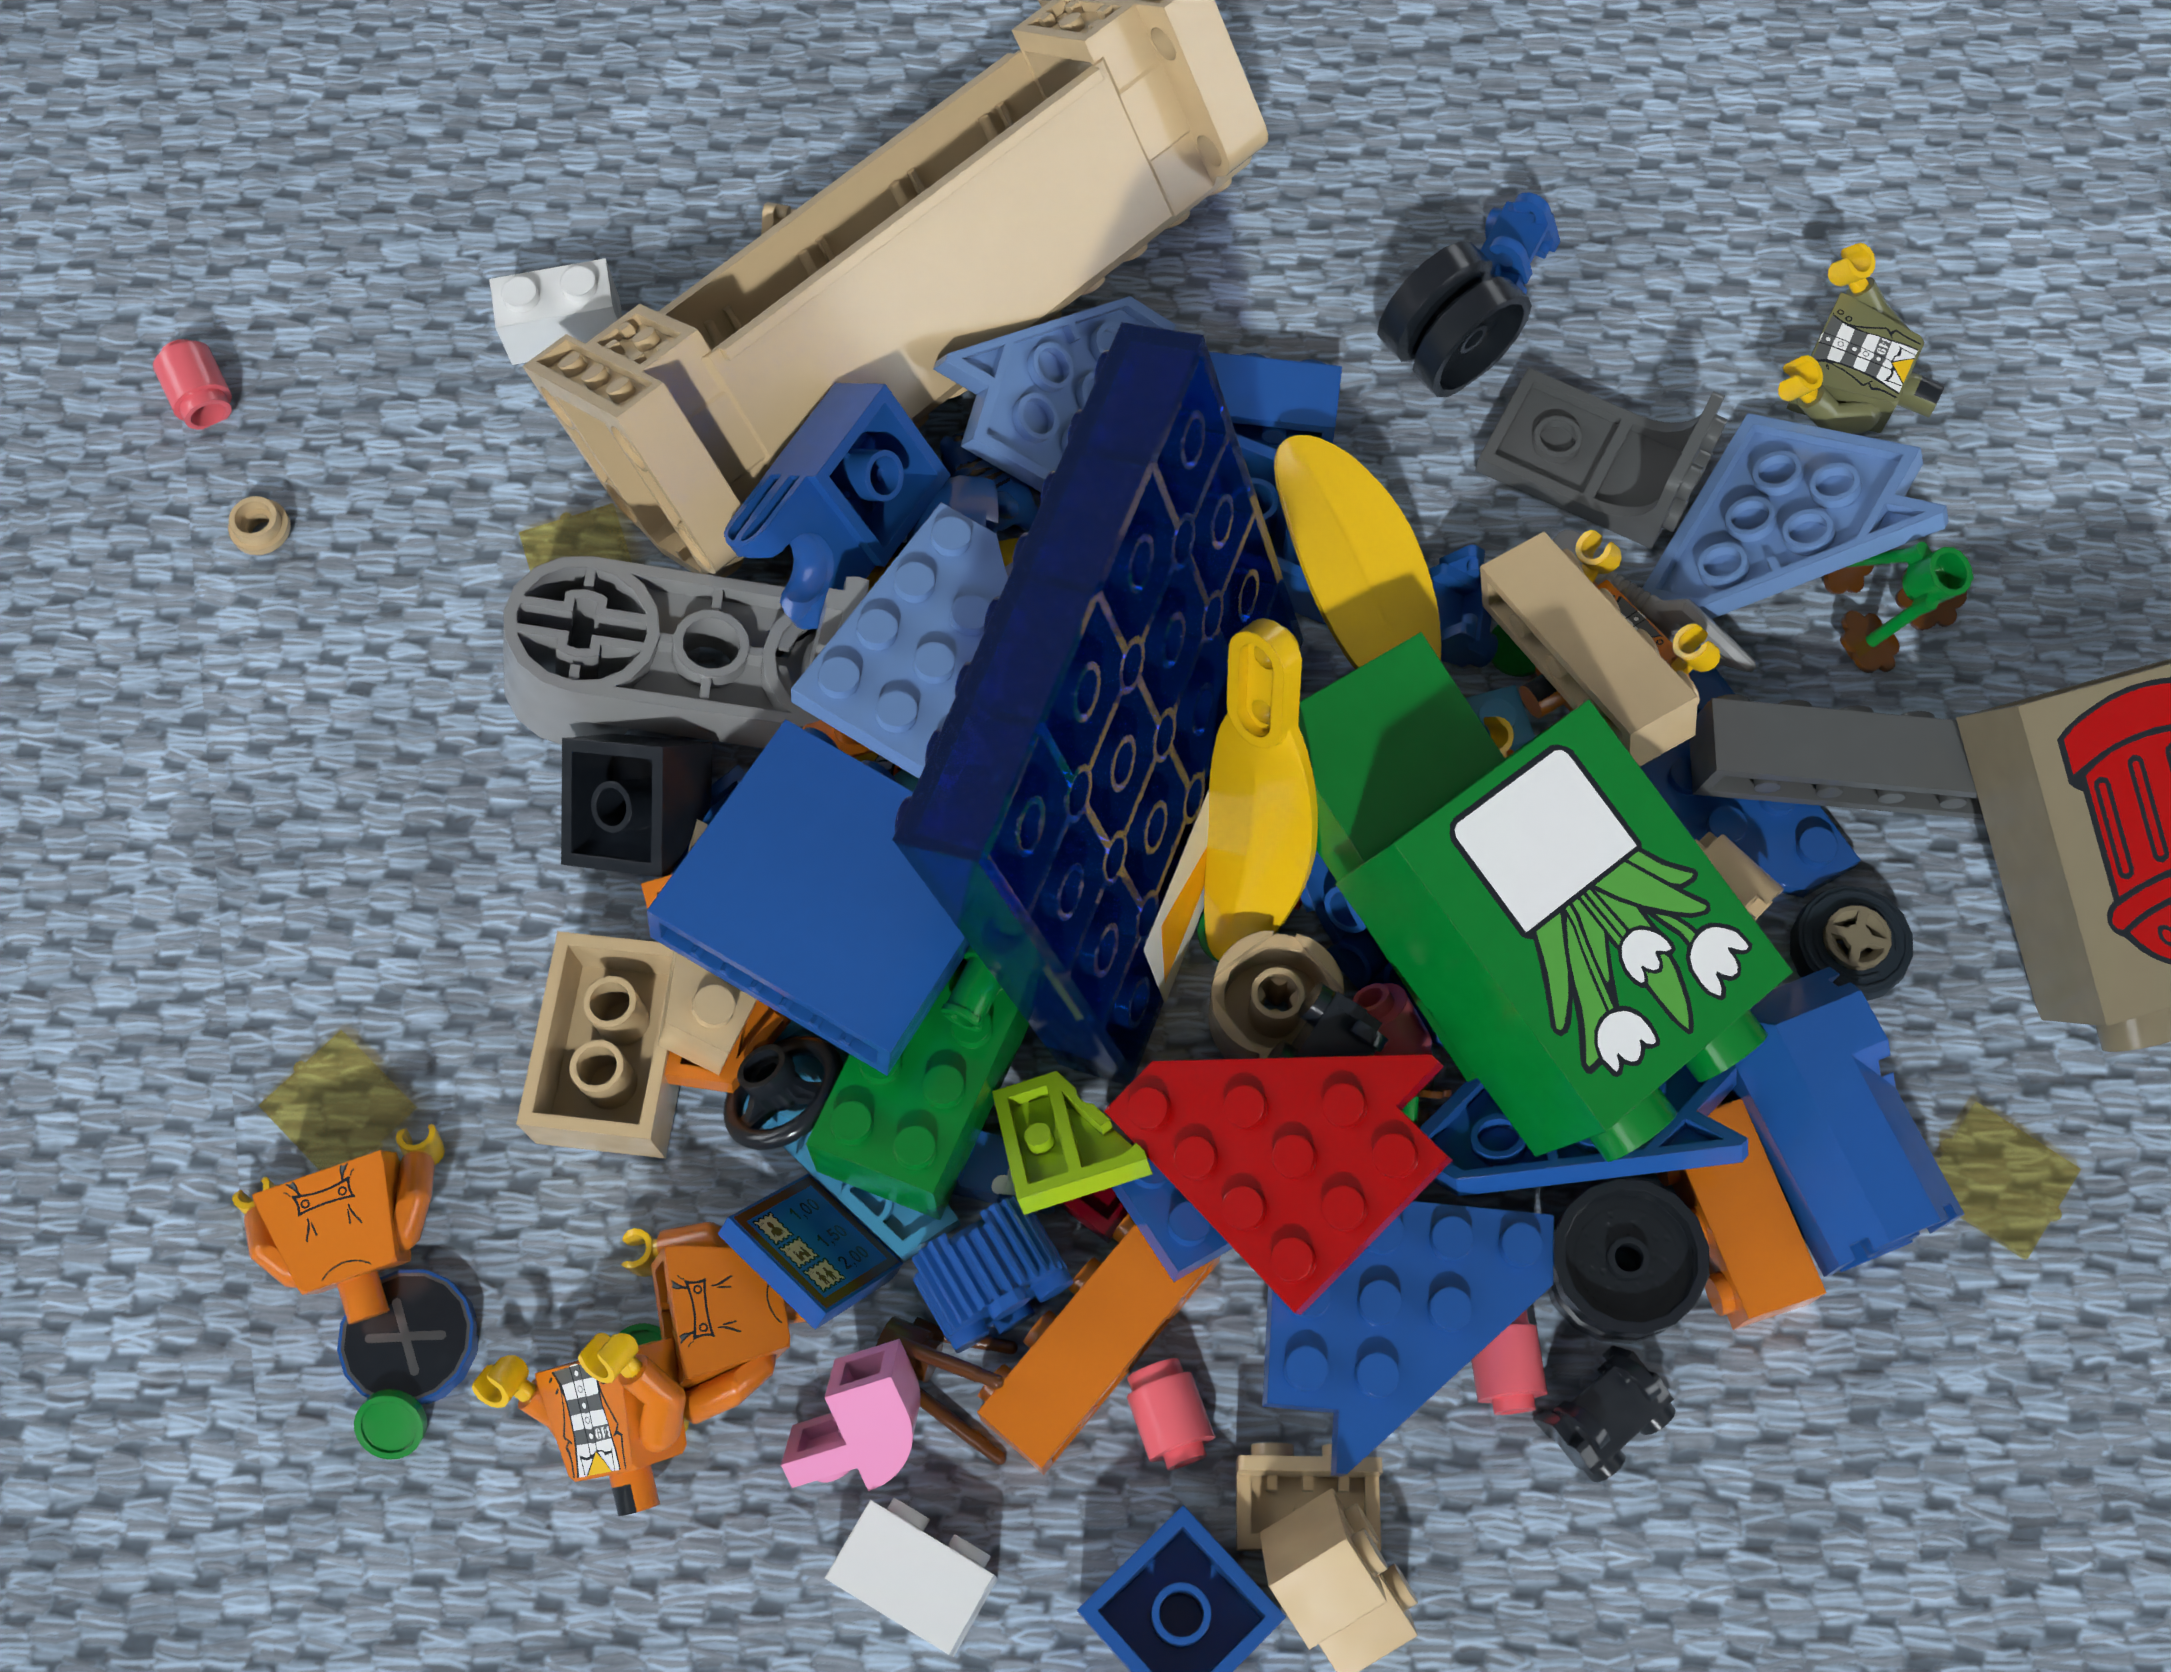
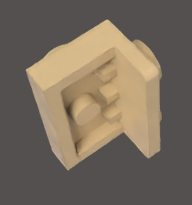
M1269 1442L1251 1444V1455H1239L1235 1463L1236 1551H1262L1259 1532L1331 1488L1334 1489L1346 1509L1355 1503L1359 1505L1379 1539V1543L1376 1546L1381 1551L1379 1476L1383 1473L1382 1457H1365L1347 1475L1338 1477L1331 1476L1332 1444L1322 1445V1456H1294V1445L1288 1443Z

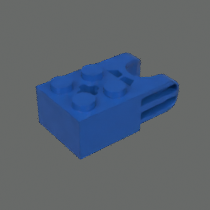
M834 383L731 518L725 528L724 537L727 544L738 557L773 558L790 544L794 558L793 570L789 582L781 594L780 603L785 614L797 628L817 629L829 588L843 590L846 577L866 579L875 566L885 567L951 474L886 384Z

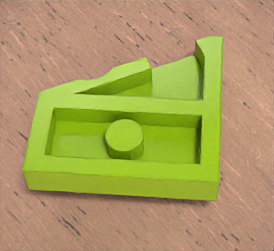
M1054 1071L992 1091L1017 1201L1024 1215L1152 1175L1145 1151L1137 1143L1132 1146L1115 1131L1110 1119L1094 1104L1082 1101L1077 1089L1059 1072Z

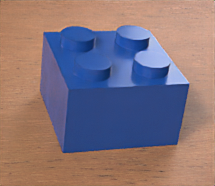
M1184 1505L1077 1609L1080 1617L1129 1672H1233L1286 1618L1283 1612Z

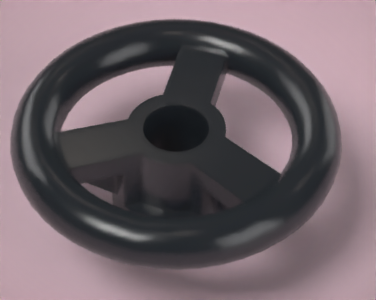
M795 1036L774 1044L763 1045L753 1050L742 1061L738 1069L737 1079L740 1086L734 1093L727 1092L723 1117L729 1135L744 1147L755 1150H770L791 1144L812 1131L844 1067L837 1049L828 1041L819 1037ZM807 1055L817 1058L823 1066V1081L809 1082L803 1080L795 1071L793 1057ZM749 1094L750 1098L746 1113L744 1114V1105ZM795 1104H809L799 1115L787 1123L771 1129H760L777 1112L785 1111Z

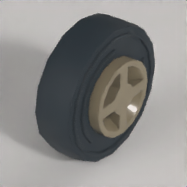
M1841 886L1821 892L1801 909L1790 932V955L1801 978L1831 967L1840 974L1832 983L1839 987L1851 982L1863 992L1866 1000L1870 1001L1883 997L1904 978L1913 958V934L1904 914L1887 897L1868 888ZM1838 940H1843L1848 948V954H1845L1846 952L1842 949L1840 943H1837Z

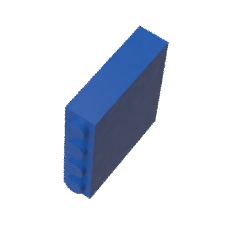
M785 719L647 909L650 937L888 1076L963 960L968 946L972 941H975L994 912L1001 894L1006 892L1014 881L1020 852L1013 849L1010 842L996 830L985 826L976 828L955 816L952 809L938 797L928 793L918 795L897 783L893 775L880 764L870 760L860 762L839 750L836 743L822 731L812 727L802 729Z

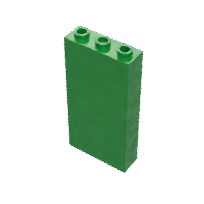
M1422 632L1300 701L1299 729L1309 754L1317 795L1318 836L1316 850L1337 882L1505 759ZM1374 938L1465 1080L1469 1082L1476 1079L1477 1077Z

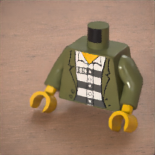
M1857 243L1846 247L1841 251V258L1843 259L1830 265L1828 278L1836 286L1848 285L1849 288L1846 294L1840 293L1811 356L1804 355L1784 364L1783 371L1790 378L1780 382L1778 395L1781 399L1789 401L1786 409L1807 415L1817 427L1851 434L1868 431L1881 433L1897 405L1929 418L1941 397L1945 384L1912 371L1925 342L1920 335L1911 331L1888 305L1876 281L1869 277L1875 269L1876 262L1871 248L1864 243Z

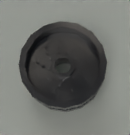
M1459 241L1444 247L1424 261L1396 291L1379 320L1377 335L1381 342L1401 362H1414L1412 370L1416 377L1436 397H1449L1458 393L1491 369L1520 335L1528 321L1532 307L1529 297L1508 277H1494L1496 270L1492 261L1472 242Z
M1615 1179L1587 1189L1554 1222L1553 1286L1547 1291L1553 1306L1573 1328L1601 1342L1632 1344L1659 1335L1675 1325L1697 1305L1709 1278V1245L1698 1217L1676 1194L1649 1181ZM1617 1249L1624 1250L1631 1255L1637 1266L1636 1271H1624L1617 1265L1615 1260Z

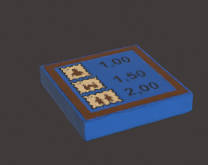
M810 1173L729 1216L718 1232V1235L815 1330L890 1282L904 1264Z

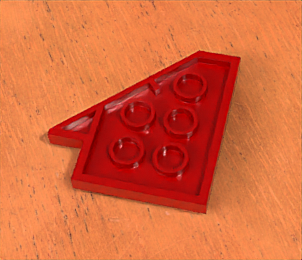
M1432 1054L1152 1061L1104 1110L1121 1130L1145 1151L1146 1156L1283 1302L1294 1313L1302 1315L1452 1161L1402 1111L1444 1067Z

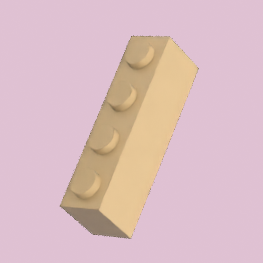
M1544 531L1480 566L1482 606L1573 709H1576L1588 699L1592 702L1639 766L1644 765L1696 735L1697 705L1700 702V698L1693 681L1683 671L1675 672L1660 656L1657 645L1652 637L1643 629L1636 630L1621 614L1619 605L1613 595L1605 588L1598 589L1586 577L1579 560L1572 551L1567 548L1561 550Z

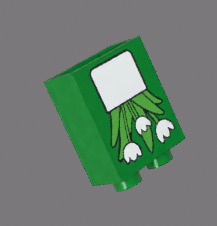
M1589 699L1518 748L1335 883L1535 1157L1589 1138L1605 1161L1611 1162L1645 1144L1670 1124L1677 1115V1111L1659 1087L1684 1065L1687 1066L1698 1082H1703L1726 1071L1753 1052L1767 1038L1768 1033L1750 1009L1793 973Z

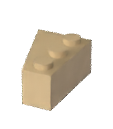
M698 819L689 851L708 826V824ZM673 951L658 1046L719 1075L758 1000Z

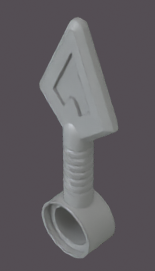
M1563 530L1557 534L1553 541L1561 550L1567 548L1577 557L1575 552L1576 543L1582 534L1574 530ZM1599 548L1596 549L1593 559L1601 555ZM1614 571L1608 574H1598L1595 582L1598 585L1608 580L1672 643L1675 634L1687 624H1697L1708 633L1705 642L1711 641L1719 648L1720 661L1718 664L1744 672H1753L1756 668L1754 659L1690 599L1662 600L1655 595H1651L1650 592L1644 591L1638 585L1631 584V581L1625 580L1621 575L1618 576ZM1705 642L1701 643V644L1695 649V651H1697V650L1701 647V645L1704 644Z

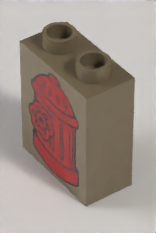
M2171 658L1956 717L2032 995L2041 1020L2095 1025L2101 1048L2107 1052L2137 1050L2171 1042Z

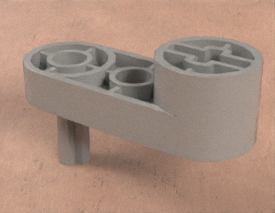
M594 556L560 557L534 567L514 585L503 610L505 697L516 718L540 738L561 745L562 738L625 734L630 729L765 748L785 719L801 728L806 724L820 720L791 702V688L867 595L869 580L861 577H846L843 590L829 588L818 628L809 630L797 628L785 614L780 603L781 594L785 589L782 586ZM795 644L794 648L792 649L787 658L780 657L784 652H789L791 647ZM698 647H711L723 652L729 657L731 663L721 668H706L694 663L688 658L687 653Z

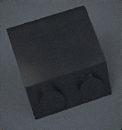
M624 734L562 738L561 865L661 878L671 875L692 839L697 819L703 821L711 808L712 743Z

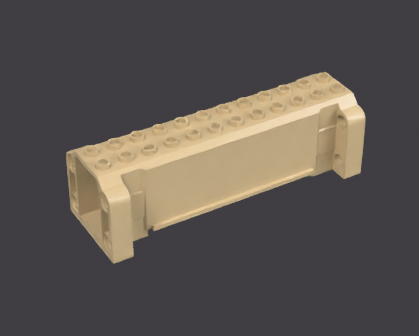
M1038 0L1041 8L1012 29L1020 50L1014 54L1007 53L661 310L655 311L642 304H638L587 343L565 334L522 367L614 503L641 529L661 553L694 573L719 577L731 575L742 565L744 557H738L727 544L724 537L727 524L834 383L886 384L917 429L920 428L927 421L929 413L947 399L957 397L967 391L966 388L933 370L936 361L948 353L1060 318L1062 309L1079 296L1089 294L1098 289L1104 283L1105 276L1121 263L1133 260L1143 254L1148 247V242L1165 229L1175 227L1184 222L1189 217L1190 210L1207 196L1215 195L1225 190L1231 184L1232 177L1249 165L1252 156L1267 144L1268 132L1266 124L1215 0Z

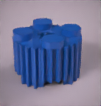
M1016 1196L1010 1199H1003L998 1204L993 1203L988 1208L979 1212L982 1220L965 1227L949 1239L946 1233L940 1235L938 1238L928 1242L927 1246L921 1248L918 1251L919 1253L911 1258L919 1271L914 1275L913 1281L944 1336L951 1343L956 1353L969 1349L990 1334L989 1326L995 1325L1000 1335L1006 1334L1035 1315L1030 1305L1033 1302L1032 1300L1037 1298L1039 1302L1047 1301L1074 1283L1066 1264L1035 1212L1024 1215Z

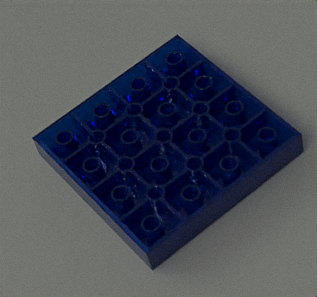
M1121 322L1110 349L1103 351L1097 361L1094 377L1095 383L1083 410H1078L1072 417L1068 430V444L1056 471H1051L1044 480L1040 498L1041 505L1028 533L1022 534L1016 543L1013 554V568L1001 595L995 597L988 606L984 621V634L973 659L966 662L958 674L955 685V699L942 728L936 729L929 739L925 753V767L912 796H908L903 800L898 809L895 819V835L892 840L1058 1064L1128 1086L1135 1078L1164 1003L1144 953V947L1209 790L1210 769L1215 740L1219 727L1228 713L1227 677L1230 640L1250 623L1261 618L1273 620L1287 628L1295 636L1299 650L1304 639L1204 335Z

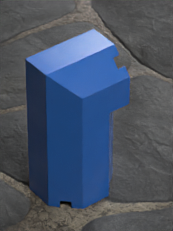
M1831 967L1773 989L1750 1009L1766 1030L1768 1036L1753 1052L1734 1065L1737 1067V1085L1729 1093L1732 1101L1742 1098L1796 1224L1824 1277L1833 1275L1839 1270L1840 1272L1847 1271L1912 1243V1239L1920 1235L1919 1231L1927 1228L1931 1234L1965 1215L1895 1086L1894 1073L1891 1072L1881 1077L1879 1060L1891 1056L1886 1034L1863 992L1851 982L1839 987L1832 983L1840 974Z

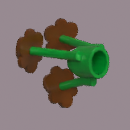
M1919 542L1908 548L1888 550L1824 575V585L1829 593L1843 594L1846 591L1858 593L1864 587L1863 576L1869 575L1874 565L1905 562L1909 565L1901 576L1903 588L1895 595L1896 604L1904 609L1884 624L1873 613L1863 616L1854 610L1848 611L1841 618L1842 628L1845 632L1840 636V642L1848 656L1860 670L1865 673H1873L1878 669L1882 672H1889L1894 669L1896 662L1893 656L1900 649L1899 641L1894 633L1910 623L1916 630L1924 631L1932 628L1936 623L1939 626L1948 627L1956 621L1957 612L1955 609H1958L1965 603L1967 590L1974 578L1972 567L1967 557L1961 551L1953 547H1943L1932 552L1925 542Z

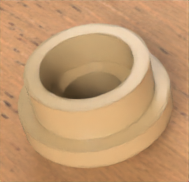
M252 496L239 501L232 508L229 515L228 532L231 540L239 550L250 555H264L275 551L286 541L290 533L291 522L285 509L279 503L264 497ZM268 522L265 528L252 533L258 524Z

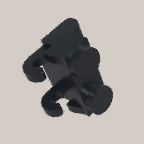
M1321 982L1309 992L1299 1009L1298 1017L1306 1021L1293 1043L1290 1045L1285 1040L1280 1041L1267 1058L1373 1056L1376 1051H1382L1388 1039L1378 1032L1382 1022L1367 1013L1366 1009L1338 991L1332 990Z
M1614 1345L1602 1354L1606 1361L1597 1369L1601 1375L1572 1402L1564 1400L1551 1412L1543 1409L1533 1418L1534 1422L1543 1432L1561 1447L1574 1466L1584 1470L1593 1482H1601L1608 1479L1623 1466L1626 1456L1621 1449L1639 1432L1643 1435L1656 1433L1673 1419L1676 1412L1671 1404L1674 1398L1670 1395L1658 1374L1648 1371L1634 1351Z

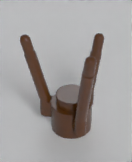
M893 1316L885 1325L876 1346L900 1339L917 1379L924 1383L930 1380L936 1367L995 1389H999L1004 1385V1379L1001 1375L942 1352L943 1344L940 1342L951 1343L947 1341L938 1325L920 1317H917L911 1323ZM990 1335L970 1347L1005 1354H1014L1018 1350L1016 1342L995 1338ZM920 1387V1407L976 1451L981 1452L993 1463L1002 1465L1006 1462V1455L1003 1451Z

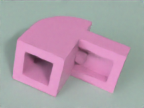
M900 1339L834 1360L824 1397L831 1413L794 1424L791 1428L781 1466L792 1488L814 1481L821 1483L832 1482L843 1477L850 1470L858 1468L868 1491H871L890 1481L903 1468L911 1451L921 1396L917 1376Z

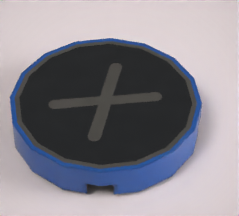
M426 1269L397 1270L380 1277L390 1311L350 1325L345 1314L340 1323L337 1352L344 1376L362 1396L367 1398L375 1392L386 1389H395L408 1393L421 1405H428L445 1398L465 1379L478 1352L479 1335H477V1322L475 1319L477 1316L471 1300L454 1282Z

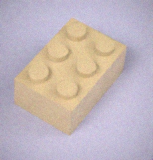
M557 931L516 1122L536 1144L666 1159L680 1086L669 1084L664 1075L669 1050L658 1046L673 950L659 942Z

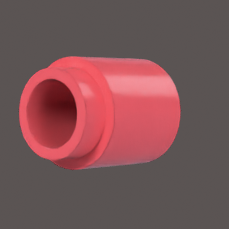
M178 339L166 344L155 357L153 370L175 416L185 421L188 427L196 430L205 429L227 419L232 411L230 405L232 394L209 346L203 342L188 339Z
M1375 983L1362 988L1356 993L1352 1001L1382 1022L1378 1032L1388 1039L1382 1051H1376L1373 1056L1432 1054L1431 1035L1401 986L1393 983Z
M1526 1309L1471 1360L1477 1401L1479 1403H1492L1494 1415H1512L1536 1410L1534 1398L1548 1394L1537 1326L1529 1324Z
M1179 1358L1162 1360L1130 1374L1127 1380L1132 1392L1126 1398L1149 1461L1158 1462L1164 1460L1167 1470L1170 1471L1188 1466L1205 1458L1207 1453L1204 1445L1215 1438V1434L1191 1372L1183 1371Z

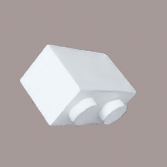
M606 258L489 279L495 328L512 365L530 361L565 334L587 343L622 317L620 298Z
M896 1498L892 1499L887 1509L870 1500L825 1579L954 1657L998 1580L994 1574L984 1569L991 1556L955 1534L948 1546L923 1532L930 1519Z

